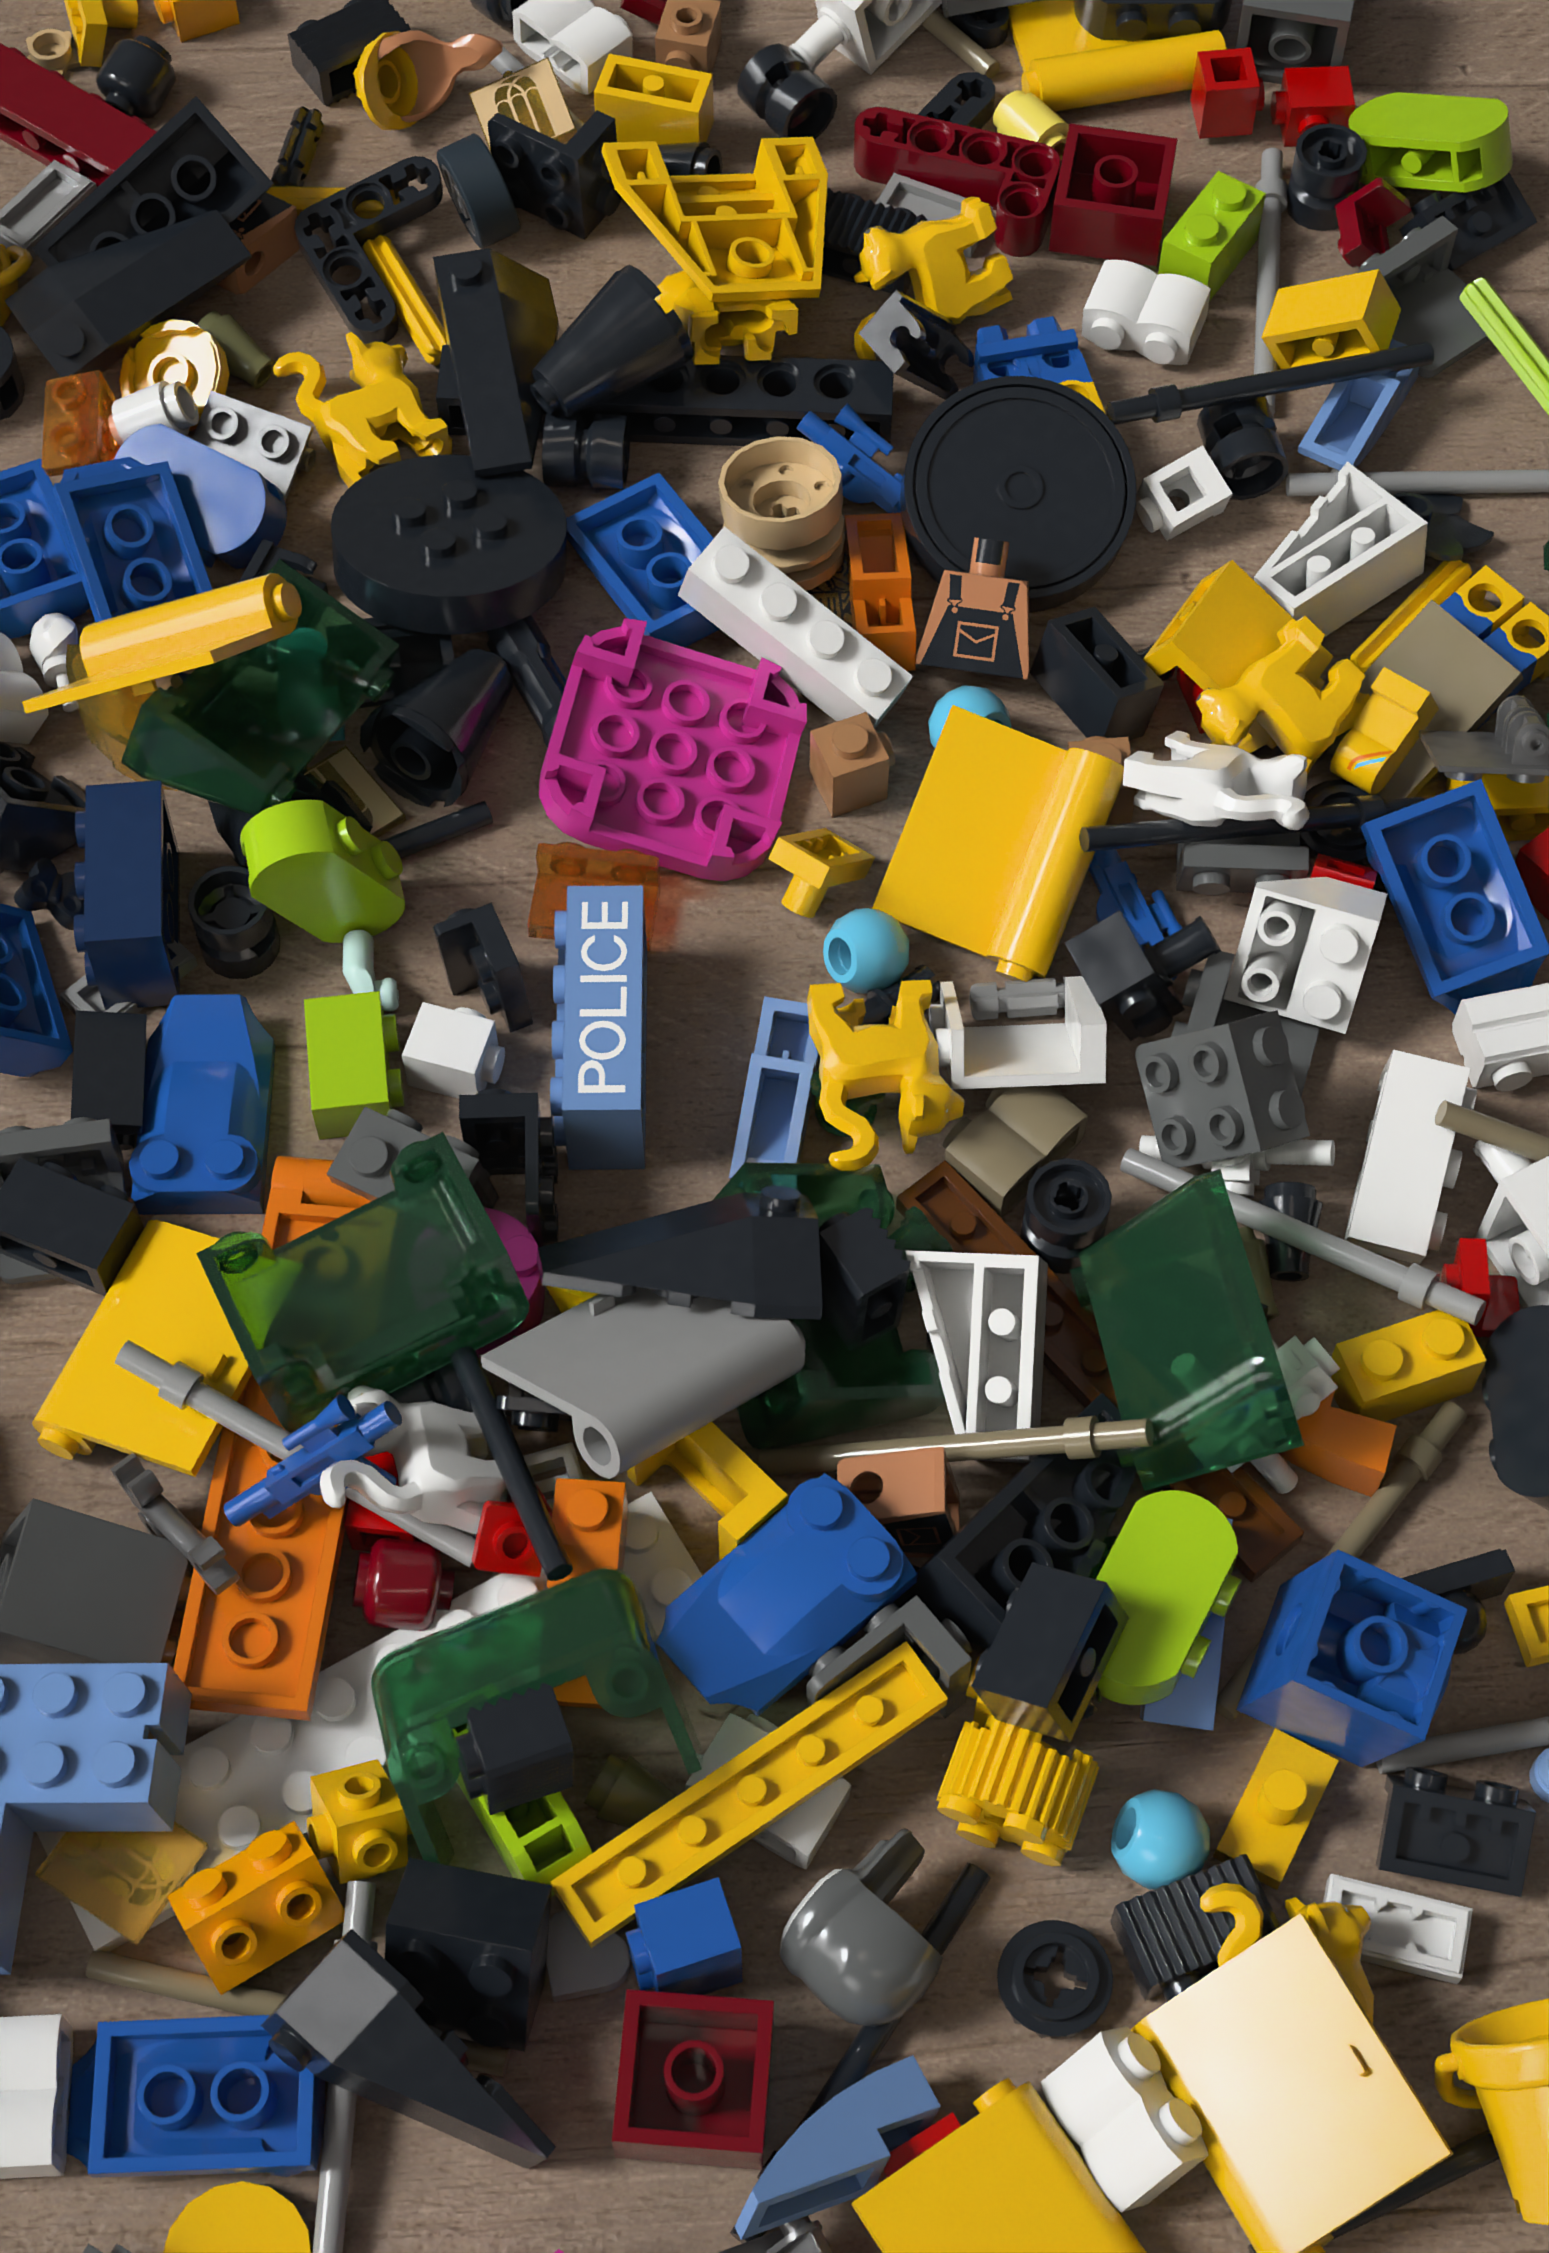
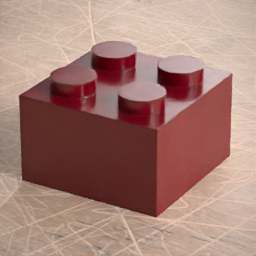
M1069 123L1053 205L1049 251L1107 260H1124L1157 267L1178 138Z
M626 1989L612 2134L615 2158L761 2170L764 2161L774 2029V2001Z

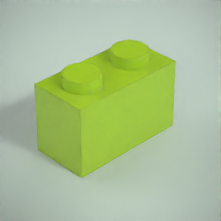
M1217 171L1164 238L1158 275L1176 274L1203 283L1211 289L1210 302L1257 241L1266 193L1223 172Z
M380 991L304 999L311 1110L319 1140L348 1137L364 1107L386 1115L388 1110L393 1109V1107L405 1106L401 1069H390L389 1052L400 1051L396 1014L384 1015Z

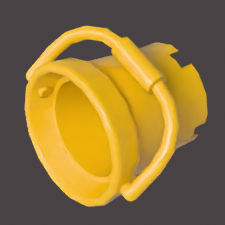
M1549 1998L1491 2012L1467 2022L1451 2034L1450 2046L1452 2052L1438 2056L1434 2066V2085L1443 2101L1460 2108L1483 2109L1511 2189L1512 2197L1514 2198L1517 2214L1521 2213L1522 2219L1528 2223L1549 2225ZM1457 2071L1458 2079L1475 2086L1476 2090L1462 2089L1455 2086L1453 2083V2072Z

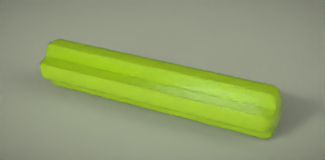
M1480 277L1464 288L1459 296L1460 301L1549 415V358L1487 278Z

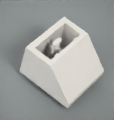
M1329 877L1257 882L1224 999L1267 1012L1278 1010L1281 1016L1346 1034L1381 920L1387 894Z

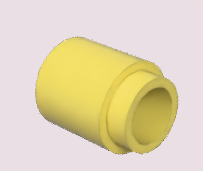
M1016 90L1004 97L993 115V124L997 127V133L1051 146L1058 152L1061 161L1069 125L1035 94H1025L1021 90Z

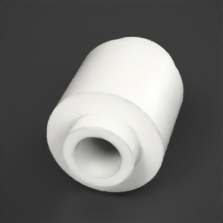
M161 381L115 400L112 404V415L109 416L108 423L113 438L121 446L133 433L154 424H163L183 435H187L189 427L198 423L199 414L191 392L181 381L171 384L167 381Z

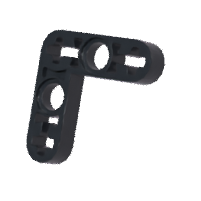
M422 156L405 158L307 207L295 220L294 229L301 253L349 331L353 332L364 344L375 341L383 343L390 341L398 331L399 319L392 296L361 246L368 239L374 240L379 235H385L432 211L443 198V185L438 166L432 160ZM417 179L420 184H426L427 188L418 191L415 186H409L408 183ZM390 190H394L395 198H399L400 203L393 204ZM366 200H376L384 205L382 213L371 219H363L354 212L356 207ZM321 227L325 233L329 232L334 249L327 253L320 237L317 234H312L314 229ZM345 265L355 266L362 271L359 279L349 285H340L332 280L334 272ZM367 297L368 305L376 316L381 315L382 320L373 324L369 318L364 319L360 301Z

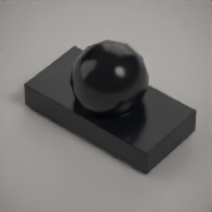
M1500 1548L1401 1579L1467 1608L1453 1654H1464L1477 1647L1486 1634L1488 1624L1486 1611L1480 1601L1501 1595L1515 1573V1569L1507 1550H1501Z

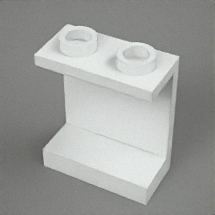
M1083 976L1065 977V1023L963 1027L953 981L940 982V1004H930L929 1028L938 1044L939 1067H947L951 1089L1106 1083L1107 1023L1102 1009L1097 1004Z

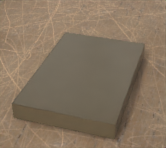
M1431 599L1365 671V677L1359 692L1371 696L1373 693L1371 686L1383 667L1431 692L1439 710L1425 730L1475 732L1524 678L1519 670ZM1351 729L1337 736L1334 743L1325 751L1333 757L1340 742ZM1420 738L1386 786L1378 793L1383 800L1415 797L1438 772Z

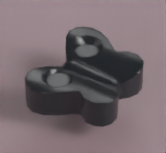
M42 857L30 869V878L24 881L14 895L15 903L26 911L47 909L61 926L74 930V915L84 914V900H78L74 872H66L60 875L52 861Z

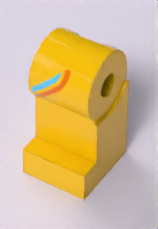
M1383 667L1372 684V695L1355 719L1354 727L1340 742L1330 764V771L1371 795H1376L1386 786L1419 739V730H1425L1439 710L1431 692Z

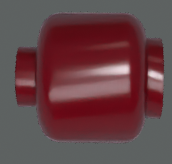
M381 1538L372 1546L370 1553H359L352 1607L362 1608L365 1622L373 1627L395 1630H426L433 1623L436 1610H450L455 1571L442 1569L440 1550L428 1543Z

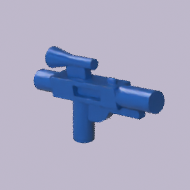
M849 403L843 407L834 422L854 432L849 440L812 411H809L797 426V430L812 442L823 446L836 458L842 474L843 496L856 503H870L874 501L888 513H901L900 492L903 476L900 473L891 474L872 459L878 450L888 456L894 449V446L868 427Z
M1117 849L1095 851L1088 870L1101 894L1096 906L1098 923L1120 910L1145 942L1149 941L1152 946L1164 939L1163 933L1168 932V936L1183 928L1177 921L1162 890L1153 892L1151 896L1155 903L1147 905L1137 885L1138 880L1135 874L1131 872L1126 861L1122 862Z
M338 1395L315 1419L282 1439V1443L288 1451H291L300 1444L303 1448L267 1470L266 1478L224 1504L226 1517L234 1526L240 1527L261 1513L271 1519L309 1494L322 1495L320 1489L322 1471L339 1461L356 1460L370 1465L389 1482L396 1485L397 1479L394 1475L362 1455L375 1448L376 1440L402 1424V1416L392 1402L385 1401L361 1416L359 1413L355 1414L351 1402L345 1396Z

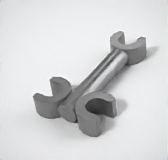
M131 1453L111 1468L118 1483L131 1498L132 1503L140 1510L138 1512L139 1518L151 1535L156 1534L158 1537L168 1539L192 1563L198 1574L215 1594L219 1595L240 1579L238 1573L224 1559L226 1552L221 1545L211 1536L206 1538L161 1494L164 1490L151 1469H144L134 1453Z

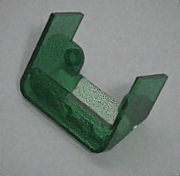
M611 1566L592 1568L395 1648L379 1661L372 1674L371 1691L388 1771L423 1860L449 1865L455 1854L434 1802V1799L443 1796L454 1786L460 1775L457 1757H460L452 1729L467 1723L466 1715L470 1707L481 1711L485 1701L494 1706L499 1697L510 1701L514 1692L524 1696L528 1687L538 1691L542 1682L554 1688L586 1675L599 1705L608 1713L617 1717L633 1718L662 1707L688 1775L702 1770L703 1749L665 1654L656 1643L658 1637L639 1589L626 1572Z

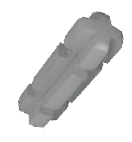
M1063 977L1064 983L1057 984L1055 978L1031 979L1027 982L1020 980L1005 981V987L997 988L996 982L975 983L971 986L969 995L972 1016L977 1020L998 1019V1013L1006 1012L1007 1018L1056 1015L1057 1008H1064L1065 1011V977Z

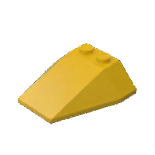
M813 137L761 138L754 173L669 176L657 141L603 143L602 154L615 190L710 302L819 298L822 280L828 172Z

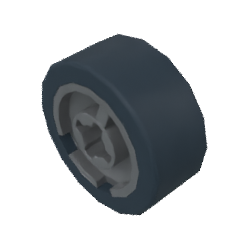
M473 133L439 149L436 157L445 185L461 220L476 245L483 249L517 233L520 229V223L514 202L493 156L481 137Z

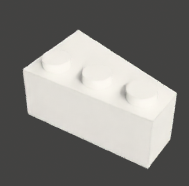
M1347 461L1338 472V482L1325 497L1319 496L1311 506L1309 518L1297 532L1291 530L1254 576V581L1296 621L1306 616L1326 637L1424 572L1428 522Z
M1398 1050L1392 1051L1380 1075L1377 1091H1380L1374 1119L1371 1120L1366 1138V1142H1368L1362 1168L1358 1175L1344 1240L1378 1255L1418 1265L1426 1257L1428 1249L1439 1251L1448 1214L1437 1211L1442 1187L1454 1188L1461 1164L1462 1151L1452 1149L1455 1132L1436 1125L1435 1116L1438 1107L1444 1100L1471 1110L1474 1109L1477 1089L1466 1087L1471 1068Z
M905 1250L907 1260L911 1261L910 1271L914 1276L923 1309L924 1323L931 1338L940 1371L938 1374L955 1434L1040 1427L1048 1264L1040 1256ZM1036 1455L975 1461L1029 1463Z

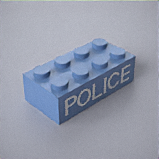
M643 885L567 886V911H555L554 919L555 948L558 949V965L553 967L554 1004H557V1021H552V1058L555 1059V1077H551L550 1110L551 1116H554L555 1146H566L569 1170L645 1169L647 935Z

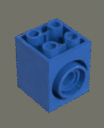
M1338 1549L1279 1586L1236 1710L1359 1767L1367 1766L1425 1741L1431 1720L1441 1703L1448 1685L1452 1668V1655L1467 1608Z

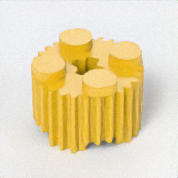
M993 1718L989 1729L985 1727L980 1729L979 1723L976 1721H965L936 1800L939 1802L937 1810L943 1815L958 1821L956 1834L974 1844L995 1848L998 1839L1001 1838L1021 1846L1020 1852L1031 1860L1048 1866H1061L1065 1853L1071 1851L1099 1771L1098 1763L1093 1761L1092 1756L1084 1754L1077 1749L1074 1750L1070 1761V1757L1060 1755L1054 1747L1041 1741L1043 1734L1001 1722Z

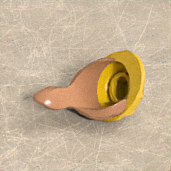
M420 30L381 33L364 48L358 65L353 72L357 97L362 101L363 108L370 120L380 129L396 131L411 127L419 120L433 114L448 99L458 74L463 71L483 69L502 52L503 44L494 38L475 33L464 35L454 42H443Z

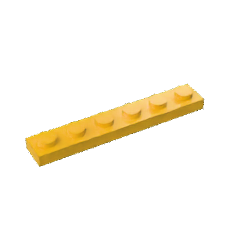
M906 1641L550 1882L552 1890L590 1948H593L636 1918L635 1904L676 1891L945 1707L948 1697Z

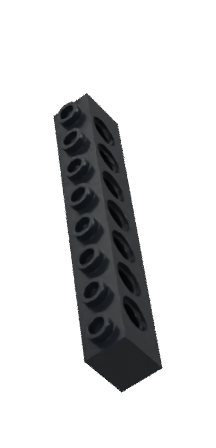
M442 345L436 393L438 416L448 426V435L466 436L448 345ZM720 355V364L694 365L692 359H690V362L678 371L581 411L586 422H592L597 413L629 415L630 442L746 446L757 440L777 436L797 437L811 441L797 430V426L809 411H812L849 440L854 432L834 422L839 412L849 403L868 427L891 444L894 373L883 361L867 359L838 360L816 359L812 357H771V360L748 361L745 359V356ZM543 408L538 439H543L545 417L547 414Z

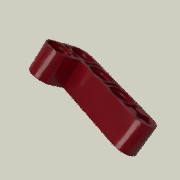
M886 107L868 108L861 112L855 120L853 166L856 173L862 178L887 185L893 173L965 198L980 197L981 202L988 203L989 206L993 207V210H997L995 222L997 229L994 234V242L1000 251L1013 257L1029 256L1038 251L1053 214L1059 178L1060 157L1058 152L1051 146Z

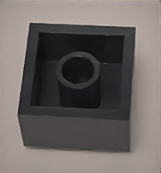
M414 1858L408 1859L386 1921L385 1960L401 1973L424 1998L415 2011L426 2024L434 2026L442 2032L445 2030L454 2031L460 2039L475 2041L484 2046H500L525 2051L545 1985L552 1885Z

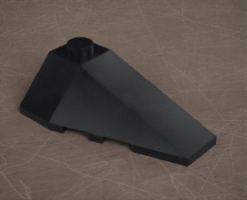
M195 96L44 236L32 250L49 267L216 209L225 221L231 224L264 195L274 183L198 97Z

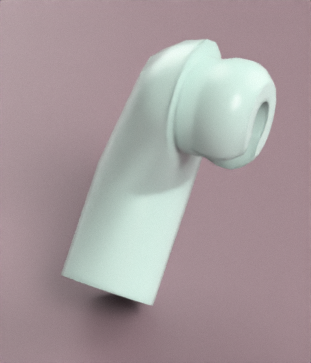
M364 930L348 932L343 938L342 971L353 994L380 991L383 1010L387 1012L395 1011L399 1007L397 981L390 977L382 980L375 979L374 940L372 935Z

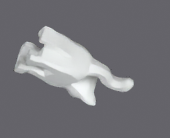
M1177 730L1165 737V746L1171 749V760H1155L1154 753L1137 751L1124 761L1123 786L1140 789L1134 796V805L1143 810H1153L1161 815L1181 820L1193 826L1217 827L1222 825L1226 819L1242 821L1275 819L1281 826L1289 830H1300L1309 819V810L1306 803L1303 802L1307 787V772L1305 771L1307 768V758L1299 754H1283L1271 759H1259L1247 751L1234 746L1191 741L1190 734Z
M365 1385L353 1388L348 1393L347 1399L351 1402L355 1414L359 1413L363 1416L383 1402L390 1401L397 1407L402 1416V1424L376 1440L375 1448L362 1455L363 1457H368L386 1451L393 1454L398 1471L399 1486L393 1485L370 1465L356 1460L339 1461L322 1471L320 1489L324 1502L332 1508H341L345 1505V1488L350 1487L360 1492L370 1503L382 1511L395 1514H409L422 1522L447 1525L467 1533L477 1534L484 1503L488 1500L500 1501L506 1485L495 1460H485L488 1455L487 1442L474 1412H466L432 1401L400 1403L383 1390Z

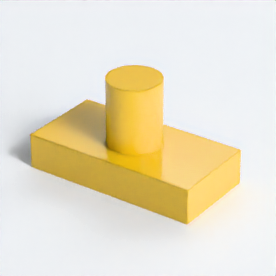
M64 0L80 66H102L107 27L131 29L137 27V0Z
M827 828L778 837L768 859L794 874L781 903L798 915L814 918L828 888L864 879L875 857Z
M1275 1728L1213 1857L1225 1862L1235 1859L1242 1854H1247L1259 1881L1278 1890L1339 1760Z

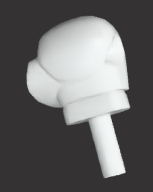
M60 613L45 614L32 628L30 651L37 666L43 673L45 683L50 687L60 688L77 681L75 657L78 656V630L76 624L69 616ZM77 701L62 704L63 710L65 712L75 711L78 708Z

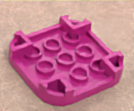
M624 618L620 627L601 630L592 637L585 635L571 665L540 773L539 797L546 815L563 833L585 844L697 878L725 882L750 874L763 864L783 823L780 820L801 734L807 723V703L800 704L795 691L779 676L782 670L781 666L761 657L757 669H753L644 635L647 621Z

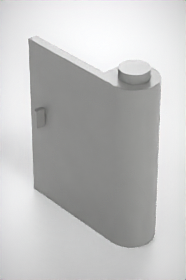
M637 1287L634 1294L625 1297L598 1294L481 1355L482 1368L571 1415L576 1445L582 1458L599 1476L610 1479L800 1372L805 1364L806 1343L802 1331L790 1319L753 1318L730 1314L732 1301L707 1297L693 1299V1304L690 1308L669 1305L668 1298L653 1293L651 1289Z

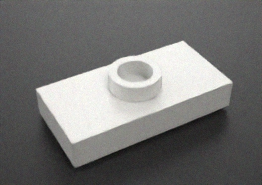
M1330 1874L1327 1879L1323 1902L1336 1901L1344 1905L1362 1906L1371 1919V1927L1364 1936L1361 1961L1453 1984L1460 1982L1463 1975L1473 1908Z

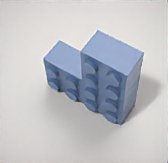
M168 1663L0 1664V1974L11 1975L33 1832H173L182 1769L171 1755H184L192 1694ZM149 1731L156 1739H148Z

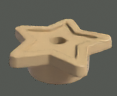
M45 29L26 39L30 54L27 58L45 69L55 70L64 77L67 70L80 67L77 50L72 48V34L70 31L62 32L57 29Z

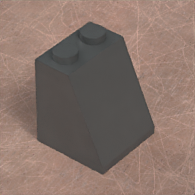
M1244 0L1236 48L1251 47L1258 78L1261 77L1264 82L1282 84L1284 68L1341 66L1354 0Z
M33 1498L5 1531L0 1544V1664L168 1663L171 1666L178 1637L169 1634L175 1610L183 1611L187 1603L193 1571L186 1569L188 1559L168 1539Z

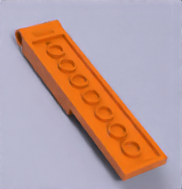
M279 1155L273 1167L271 1189L258 1251L302 1264L308 1273L237 1402L293 1433L315 1419L338 1395L341 1394L348 1398V1393L353 1388L362 1385L376 1389L377 1381L375 1375L379 1373L405 1224L404 1219H402L404 1216L332 1183L327 1176V1172L334 1160ZM224 1426L221 1431L201 1533L206 1538L209 1536L213 1537L226 1552L224 1559L238 1573L240 1579L217 1595L208 1587L196 1569H193L173 1670L192 1694L190 1709L311 1721L344 1539V1524L349 1498L346 1497L345 1505L341 1508H332L324 1502L322 1495L309 1494L271 1519L261 1513L240 1527L234 1526L225 1515L224 1504L266 1478L267 1470L283 1460Z

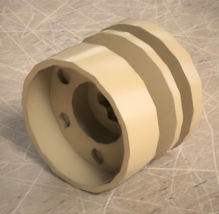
M777 436L757 440L735 451L722 466L718 481L721 513L724 519L723 527L725 526L805 591L811 590L831 579L843 564L846 550L845 521L842 514V474L836 458L823 446L797 437Z

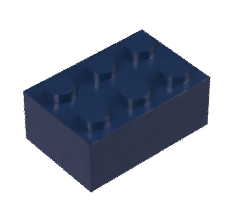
M157 780L86 785L85 811H76L75 813L77 843L80 849L85 848V862H76L74 866L76 894L78 900H84V914L74 915V939L77 952H85L84 961L87 984L89 987L98 986L105 1010H108L115 1003L123 1002L136 1003L138 1008L168 1006L175 995H180L179 966L173 969L171 962L177 955L167 947V944H172L174 941L180 942L179 848L162 782Z

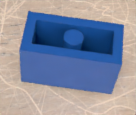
M719 1877L634 1905L637 1928L625 1933L630 1948L628 1950L640 1990L648 1991L654 1989L656 1992L705 1995L743 1982L742 1947Z

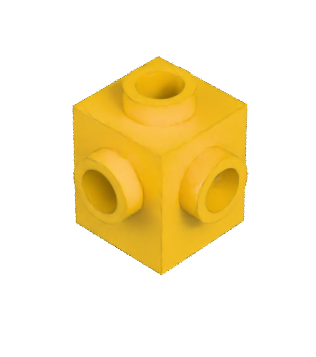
M378 1759L310 1777L312 1816L307 1818V1833L310 1846L318 1860L327 1859L339 1884L371 1878L380 1873L407 1865V1835L416 1832L413 1806L405 1791L396 1792Z

